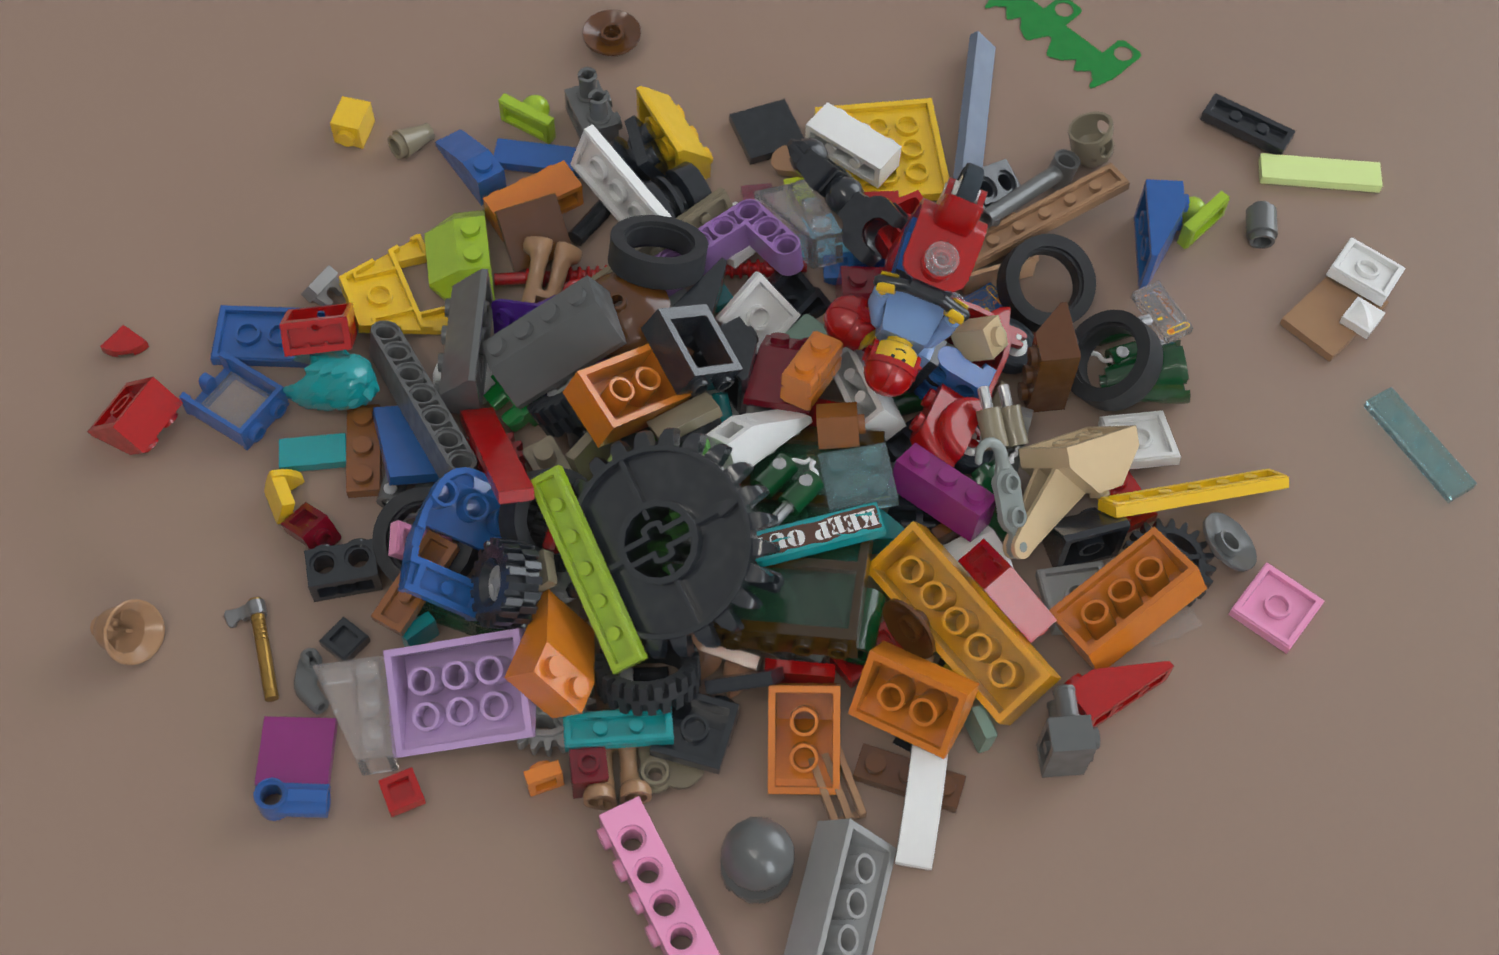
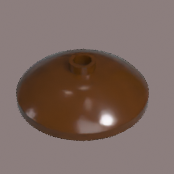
M614 272L596 279L597 283L609 290L613 304L623 301L621 305L614 307L627 344L604 358L610 359L648 344L641 327L657 309L671 307L666 290L650 289L632 284L620 278Z

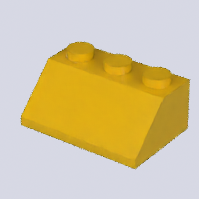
M644 86L637 87V118L643 124L648 123L652 127L656 135L655 141L669 169L687 161L692 163L705 179L710 178L711 164L713 163L712 154L707 146L703 147L700 143L695 127L688 125L679 104L675 105L668 94Z

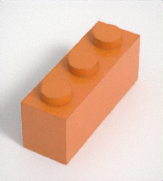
M563 160L555 165H549L542 171L529 177L521 178L516 183L501 190L493 191L484 197L486 218L504 242L494 211L556 193L561 213L564 214L584 204L582 184Z

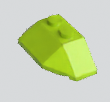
M485 210L454 213L424 234L429 287L443 300H446V298H451L453 285L480 269H488L493 301H495Z

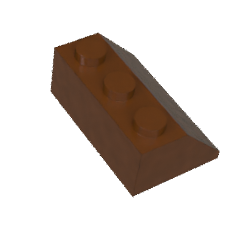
M1061 302L1035 333L1032 346L1027 348V364L1022 366V382L1017 384L1019 401H1024L1025 408L1032 409L1033 413L1065 409L1081 360L1067 302Z

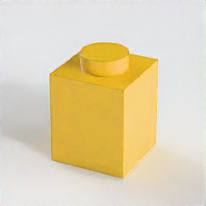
M345 96L341 97L330 122L335 143L346 147L364 148L375 123L371 102Z

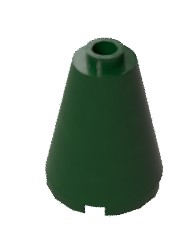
M1180 339L1162 345L1163 365L1160 376L1151 391L1139 402L1190 403V390H1185L1184 384H1187V380H1189L1183 345L1180 346ZM1137 355L1105 367L1104 374L1099 375L1100 388L1110 387L1122 381L1132 370Z

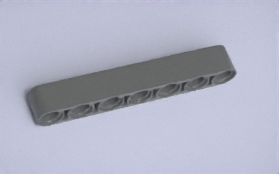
M391 321L375 322L370 332V358L438 477L441 478L447 472L460 467L476 469L477 458L400 327Z

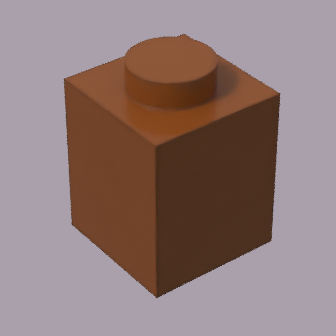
M857 402L816 404L819 449L860 447L859 434H866L865 414H858Z

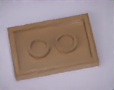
M1327 276L1282 318L1280 325L1330 362L1358 335L1353 330L1339 323L1356 298L1359 296L1382 311L1387 307L1389 301L1385 300L1380 307Z

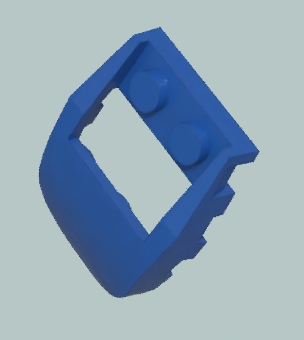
M460 467L447 472L432 486L406 538L398 586L399 592H406L465 617L467 621H477L475 619L477 612L472 610L474 598H471L470 593L474 589V583H471V579L418 556L426 527L477 550L484 549L483 544L486 541H490V538H501L499 530V510L501 504L498 503L485 473L473 468Z

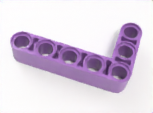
M743 200L698 228L708 241L704 274L722 257L728 260L748 246H751L782 275H795L804 266L799 238L757 200ZM665 249L655 256L677 257L682 255ZM681 289L666 290L670 297Z

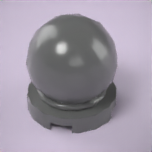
M749 817L735 824L726 834L721 846L720 870L726 889L729 892L732 891L737 897L745 899V902L750 904H764L778 898L788 886L793 875V864L795 861L794 845L788 832L784 827L767 817Z

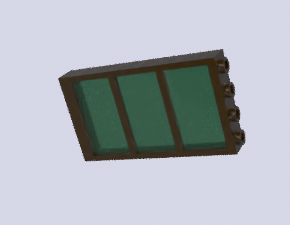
M807 426L798 435L777 448L774 453L766 456L754 465L753 471L741 482L740 486L741 488L753 486L752 481L780 453L790 458H799L801 460L810 457L816 461L814 468L819 472V477L824 483V489L797 516L789 514L778 526L872 502H877L879 506L886 456L885 431L866 430V434H859L860 447L819 449L817 427ZM795 463L798 472L770 500L763 498L752 508V511L773 514L781 506L778 498L805 470H810L809 464L800 465ZM772 525V526H770V527H768V528H765V529H769V528H773V527H777V526ZM874 539L764 567L782 574L785 580L781 591L775 594L752 585L746 587L761 600L763 606L761 609H747L737 605L732 608L745 627L741 632L729 631L717 623L714 624L721 646L729 650L745 648L757 649L764 653L780 651L791 652L799 656L814 654L830 656L834 659L858 658Z

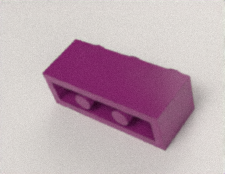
M914 443L895 462L889 488L969 542H972L989 525L996 506L993 493L917 443Z

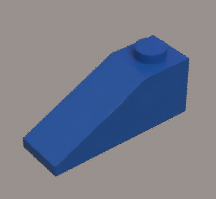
M462 129L435 142V146L481 206L484 205V197L493 191L507 187L504 168L488 148Z

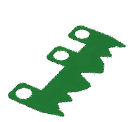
M989 0L985 5V8H992L994 6L1006 7L1007 20L1021 18L1020 29L1026 40L1051 37V42L1046 52L1047 56L1059 60H1077L1074 65L1075 71L1091 72L1093 80L1089 84L1090 88L1097 87L1114 79L1141 57L1140 51L1124 40L1115 42L1102 53L1069 28L1067 24L1082 12V9L1071 0H1054L1045 8L1033 0ZM1059 3H1067L1073 7V13L1070 16H1060L1056 13L1055 7ZM1118 47L1129 48L1132 51V58L1127 61L1119 60L1115 57L1114 51Z

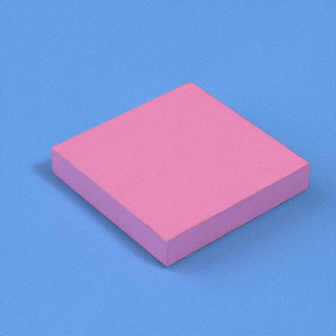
M1266 562L1228 615L1287 654L1325 601Z

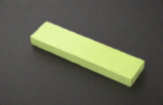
M1261 153L1258 159L1259 183L1376 193H1380L1383 187L1380 162Z

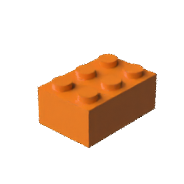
M649 343L577 371L563 391L564 396L598 448L649 427L647 424L648 420L686 402L692 396L691 393L676 394Z

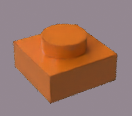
M548 760L539 761L530 766L529 770L523 771L530 797L565 785L563 772L558 760L552 762Z

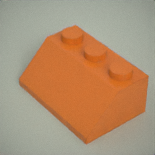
M883 641L869 651L848 714L945 759L969 716L980 684Z

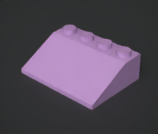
M516 628L384 650L396 758L535 737L536 704L504 678L526 629Z

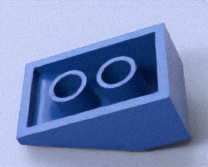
M1146 179L1134 214L1139 292L1146 291L1172 244L1176 231L1181 230L1182 214L1187 213L1189 208V195L1184 194L1183 181Z

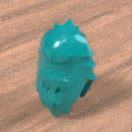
M347 350L296 355L293 358L294 361L309 364V366L304 368L306 375L297 383L283 388L287 399L298 403L299 406L325 412L336 409L338 411L367 405L376 396L377 392L380 391L376 374L370 361L361 355L350 354Z

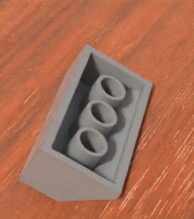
M852 819L818 821L784 955H872L897 848Z

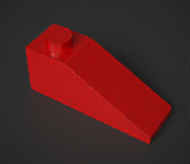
M1171 661L1092 669L1083 676L1080 673L1073 675L1064 685L1075 686L1079 714L1091 715L1092 725L1097 727L1166 681L1174 665Z

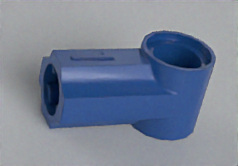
M266 778L255 787L254 800L261 815L271 821L281 820L284 817L328 818L331 804L330 784L284 783L277 778ZM272 794L282 795L278 803L274 805L264 804L268 796Z

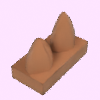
M693 635V644H695L697 651H699L701 680L712 675L718 669L723 659L726 660L723 676L760 670L763 657L740 649L729 650L723 646L708 648L701 644ZM743 690L726 692V694L731 699Z

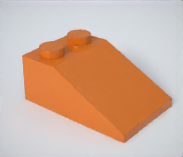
M548 589L541 594L540 601L537 603L538 609L536 614H532V621L528 624L504 678L553 719L582 714L594 686V630Z
M777 683L768 686V794L821 795L819 788H825L828 790L829 795H836L835 789L840 790V683ZM827 752L833 763V785L821 754ZM815 757L813 764L810 766L808 759ZM817 764L826 787L817 786L812 772Z

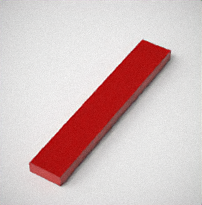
M493 407L460 410L462 426L498 503L509 504L534 500V487Z

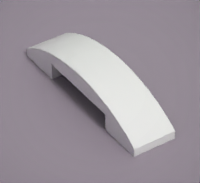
M913 744L911 746L910 765L895 864L932 870L948 755L943 759Z

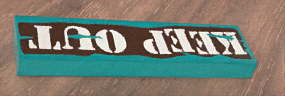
M877 502L757 531V539L767 540L780 546V552L777 554L757 556L758 566L766 567L885 537L886 528Z

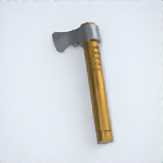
M253 597L237 609L226 610L224 616L230 628L236 627L240 620H251L264 699L266 702H273L279 699L265 619L267 609L264 599Z

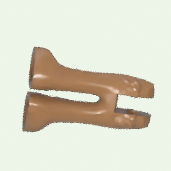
M541 236L526 237L523 243V250L530 256L531 261L521 302L539 303L562 292L570 266L579 264L583 254L582 250L566 242L559 241L556 243L547 289L543 290L542 283L552 250L553 240Z
M636 747L606 749L609 780L605 783H596L586 787L583 793V803L586 807L598 810H611L617 807V794L613 773V752L615 750L618 751L620 760V803L623 804L638 796L643 804L651 801L652 789L650 784L640 780Z

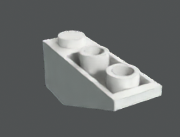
M775 409L731 416L706 435L711 447L723 443L733 448L729 458L723 465L725 469L731 464L738 462H747L754 466L766 456L774 453L777 448L789 439L798 435L801 430L813 421L811 416L804 413Z

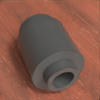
M1257 201L1246 209V238L1254 248L1264 249L1271 247L1278 237L1277 208L1267 201Z

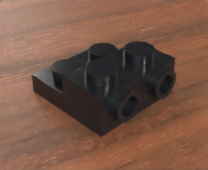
M698 692L697 695H693L692 701L689 703L684 702L683 707L676 709L671 706L674 744L651 745L650 755L719 775L739 717L740 704L734 703L732 699L726 696L716 695L711 697Z

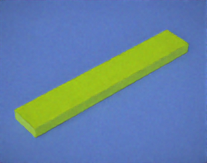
M556 465L530 480L534 487V496L613 674H619L648 659V656L562 466Z

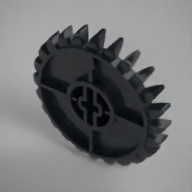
M676 428L664 429L659 436L658 445H655L653 433L647 430L636 434L634 450H631L625 441L618 440L614 442L610 450L612 460L608 462L604 458L594 457L589 462L590 471L593 474L590 481L577 478L572 485L574 492L579 496V505L642 644L643 639H646V648L654 659H666L668 640H670L672 648L679 656H694V645L691 635H695L697 640L705 647L717 648L721 646L719 636L713 626L716 623L729 631L741 632L745 627L732 608L737 605L747 609H761L763 606L761 600L746 588L748 583H771L775 579L771 572L755 564L756 557L773 555L780 552L778 544L757 539V531L779 522L778 516L763 512H753L751 508L752 505L758 503L770 493L768 488L757 485L741 488L739 485L748 477L754 467L747 462H738L731 464L725 469L723 465L729 458L733 448L723 443L716 444L703 455L707 435L700 432L691 433L685 439L682 447H679L680 429ZM677 512L681 517L672 521L669 513ZM671 535L680 536V537L677 538V539H675V540H673L672 537H671ZM667 547V549H668L669 552L659 551V550H661V549ZM561 558L558 561L559 571L568 572ZM667 566L671 575L667 576L659 570ZM570 582L565 589L568 597L579 598L573 582ZM582 606L579 615L584 622H590Z

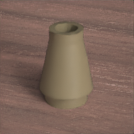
M428 123L394 130L392 135L388 137V145L396 158L404 157L407 159L425 144L434 140L435 134Z

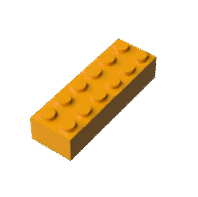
M912 521L871 561L869 575L890 599L902 600L915 610L922 611L927 616L930 622V630L935 639V651L953 672L980 684L976 698L999 724L1010 726L1061 679L1056 671L926 526Z

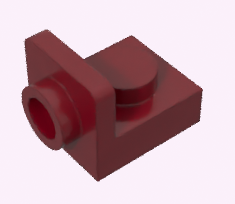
M307 502L303 503L280 524L287 534L303 543L308 550L323 544L333 546L342 538L329 517Z
M605 746L569 749L573 799L583 798L584 790L589 784L608 782L609 773Z

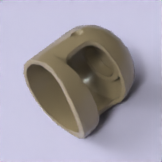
M1098 111L1086 113L1075 118L1069 125L1070 149L1080 158V165L1101 166L1113 155L1114 141L1112 136L1114 124L1111 116L1107 113ZM1099 120H1103L1109 125L1106 133L1098 128L1097 123Z

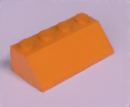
M1154 526L1049 609V611L1057 619L1054 623L1092 669L1108 668L1207 590L1199 568Z

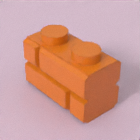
M813 331L782 373L781 385L783 386L781 387L780 398L787 403L810 411L831 382L832 377L841 368L843 343L826 334Z

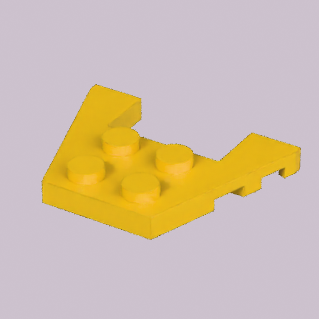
M420 233L410 237V242L401 247L395 245L388 249V254L375 261L370 259L339 276V286L346 302H353L356 327L359 333H370L371 327L375 322L384 320L397 324L403 334L441 335L442 326L448 325V318L445 317V306L422 312L419 311L401 270L402 268L427 263L425 243Z

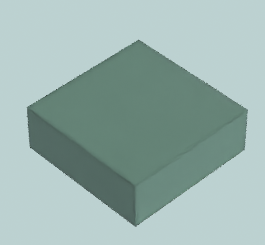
M983 705L971 708L964 725L977 752L981 753L990 749L998 733Z

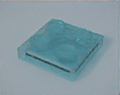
M886 443L818 454L829 513L872 502H877L879 509L899 505Z

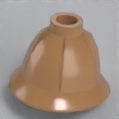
M130 599L121 602L115 607L108 608L95 617L91 622L90 631L100 647L105 649L113 660L125 665H136L147 661L157 653L165 636V625L160 612L152 604L140 599Z

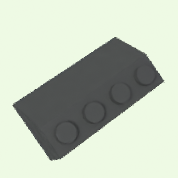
M480 269L453 285L451 298H446L445 317L448 318V325H443L441 330L442 345H445L444 353L438 354V372H441L440 381H435L434 386L452 414H460V410L478 409L483 406L487 360L482 342L491 337L493 319L491 307L493 296L488 269Z
M588 275L482 342L490 371L519 409L524 408L569 380L577 371L590 367L627 344L609 290Z

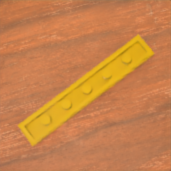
M1268 468L1104 496L1098 499V510L1114 518H1121L1289 488V476Z

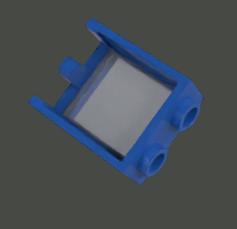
M222 350L218 356L224 369L215 378L206 372L200 376L198 382L202 392L195 400L185 392H182L179 398L183 402V407L187 414L195 416L248 451L254 443L259 442L264 437L267 428L276 419L284 415L289 401L283 392V386Z

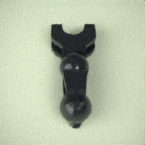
M790 139L787 147L793 169L803 176L807 184L814 191L825 197L829 209L843 221L842 241L844 246L859 261L874 267L882 257L875 246V237L878 231L885 225H891L902 230L910 217L901 206L891 202L886 197H868L865 195L859 181L828 158V151L825 145L818 139Z

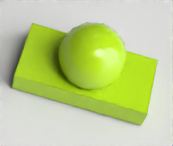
M506 93L499 98L502 121L546 143L551 144L556 138L554 118L549 116L550 106L543 96L530 95L523 102Z
M1221 190L1207 204L1198 197H1189V208L1187 213L1182 214V224L1184 225L1177 244L1184 249L1190 247L1223 217L1230 196Z

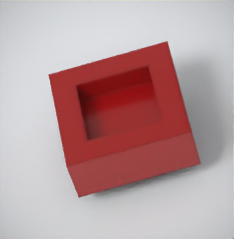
M412 767L378 780L391 817L426 804Z

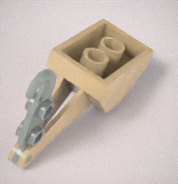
M1136 425L1085 427L1019 448L1021 468L1031 476L1023 496L1021 479L1009 461L1005 445L994 437H987L979 442L975 451V463L977 465L982 464L983 453L987 448H991L994 452L996 466L991 485L995 497L998 522L1001 528L1007 532L1003 542V552L1007 558H1028L1037 545L1086 493H1089V498H1100L1110 495L1109 490L1123 485L1139 447Z

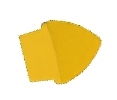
M271 470L267 475L264 493L277 525L281 524L293 513L295 501L291 490L305 482L302 473L296 470Z

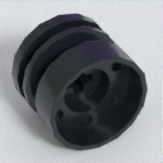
M687 161L666 171L665 178L658 175L652 178L651 181L643 182L672 218H677L712 193L700 171Z

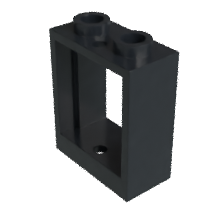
M707 304L659 308L641 327L644 336L677 395L688 393L699 395L705 391L715 389L717 392L724 391L734 384L733 379L743 370ZM691 334L709 367L697 368L680 335Z

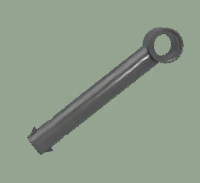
M1060 149L1056 151L1046 170L985 208L983 205L984 211L979 221L987 223L988 228L998 226L1003 218L1048 189L1060 190L1071 183L1081 164L1080 158L1070 150Z

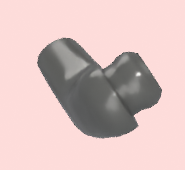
M307 648L300 654L294 678V689L297 697L318 715L329 707V701L318 687L323 660L316 649Z

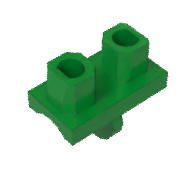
M490 376L495 384L483 396L496 411L511 401L513 406L500 416L507 426L514 432L524 427L528 422L536 427L538 423L528 412L527 406L522 409L517 408L495 376Z

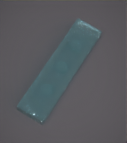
M1392 387L1366 401L1364 404L1365 409L1448 503L1476 486L1477 482Z

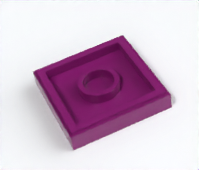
M264 716L254 782L255 787L266 778H277L284 783L330 784L338 727L337 719Z

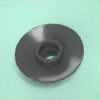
M1214 512L1205 517L1203 533L1215 557L1237 571L1244 572L1253 568L1257 561L1256 549L1243 527L1223 513Z

